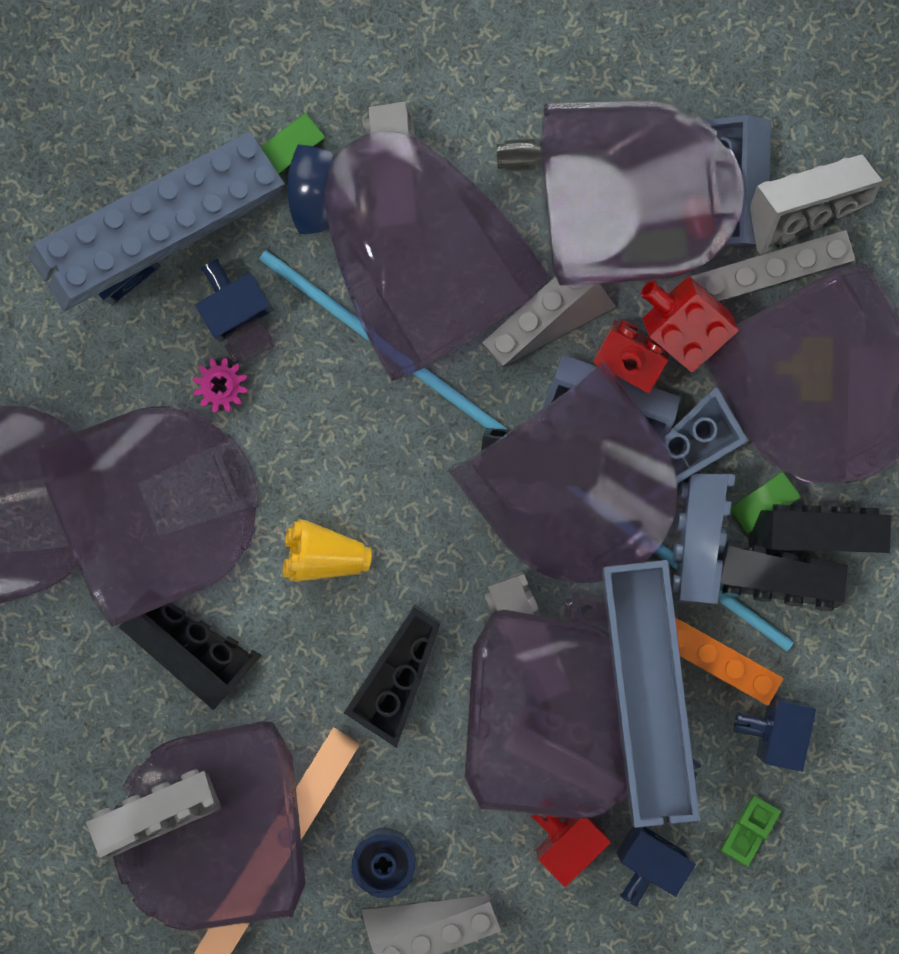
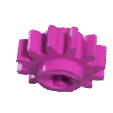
M211 358L210 369L203 366L198 367L200 372L203 373V377H195L192 381L200 384L201 388L196 389L193 394L196 396L204 395L205 398L201 401L202 407L208 406L210 402L213 403L212 411L214 413L220 410V405H224V409L227 412H231L232 406L230 403L234 401L236 404L242 405L243 402L238 397L239 393L249 392L247 388L241 387V382L246 381L248 376L237 375L241 368L239 364L233 365L230 369L228 367V358L222 360L221 366H218L216 360ZM225 377L227 379L225 386L228 389L224 393L220 390L218 393H215V379L222 380Z

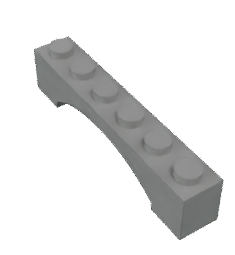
M847 230L690 277L717 301L721 302L759 289L849 264L855 261V256ZM684 279L664 284L661 288L669 294Z

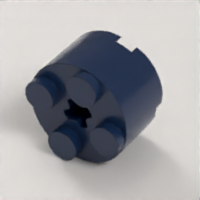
M379 828L368 832L358 841L352 858L351 868L356 884L377 898H389L400 894L413 878L416 862L415 851L409 839L399 831L390 828ZM380 857H385L387 861H391L388 868L385 869L382 867V864H376L379 862Z

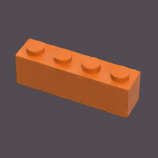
M675 617L680 657L769 706L784 679L783 677Z

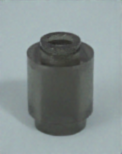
M534 139L504 140V143L496 144L498 169H505L506 172L536 170V164H542L541 145H535Z

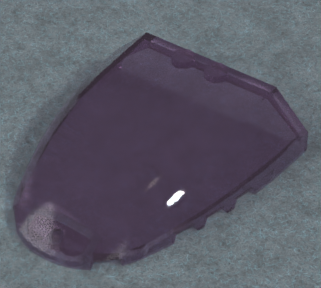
M393 131L373 132L352 141L333 160L329 168L324 190V206L330 236L348 295L360 324L392 381L425 368L531 300L551 280L530 247L494 203L457 168L424 142L412 136Z

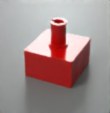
M543 802L538 808L546 818L536 809L530 815L549 835L536 848L537 858L566 887L611 842L606 831L581 806L562 822L549 809L547 804Z

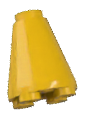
M298 519L297 522L294 521L292 529L288 528L286 531L285 547H290L289 558L285 559L283 563L282 577L289 578L290 581L301 582L333 578L369 571L372 557L371 547H364V544L302 519Z

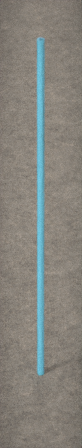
M265 250L260 256L259 260L483 427L507 429L268 250ZM567 485L566 488L662 560H668V564L677 570V563L673 562V552L596 494L582 491L579 486ZM719 590L718 601L786 652L792 647L794 641L736 598L722 595V590Z

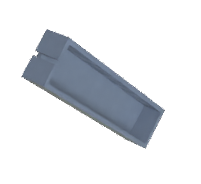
M249 131L34 243L28 258L44 282L51 278L54 269L57 270V273L51 279L48 289L65 312L275 199L282 189L284 182Z
M668 560L603 567L601 570L632 827L664 825V819L662 818L664 816L667 817V823L670 824L700 821Z

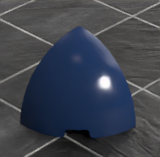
M298 144L291 161L288 176L289 208L299 234H312L335 227L357 213L372 197L370 180L353 165L342 167L339 163H335L331 152L313 146Z

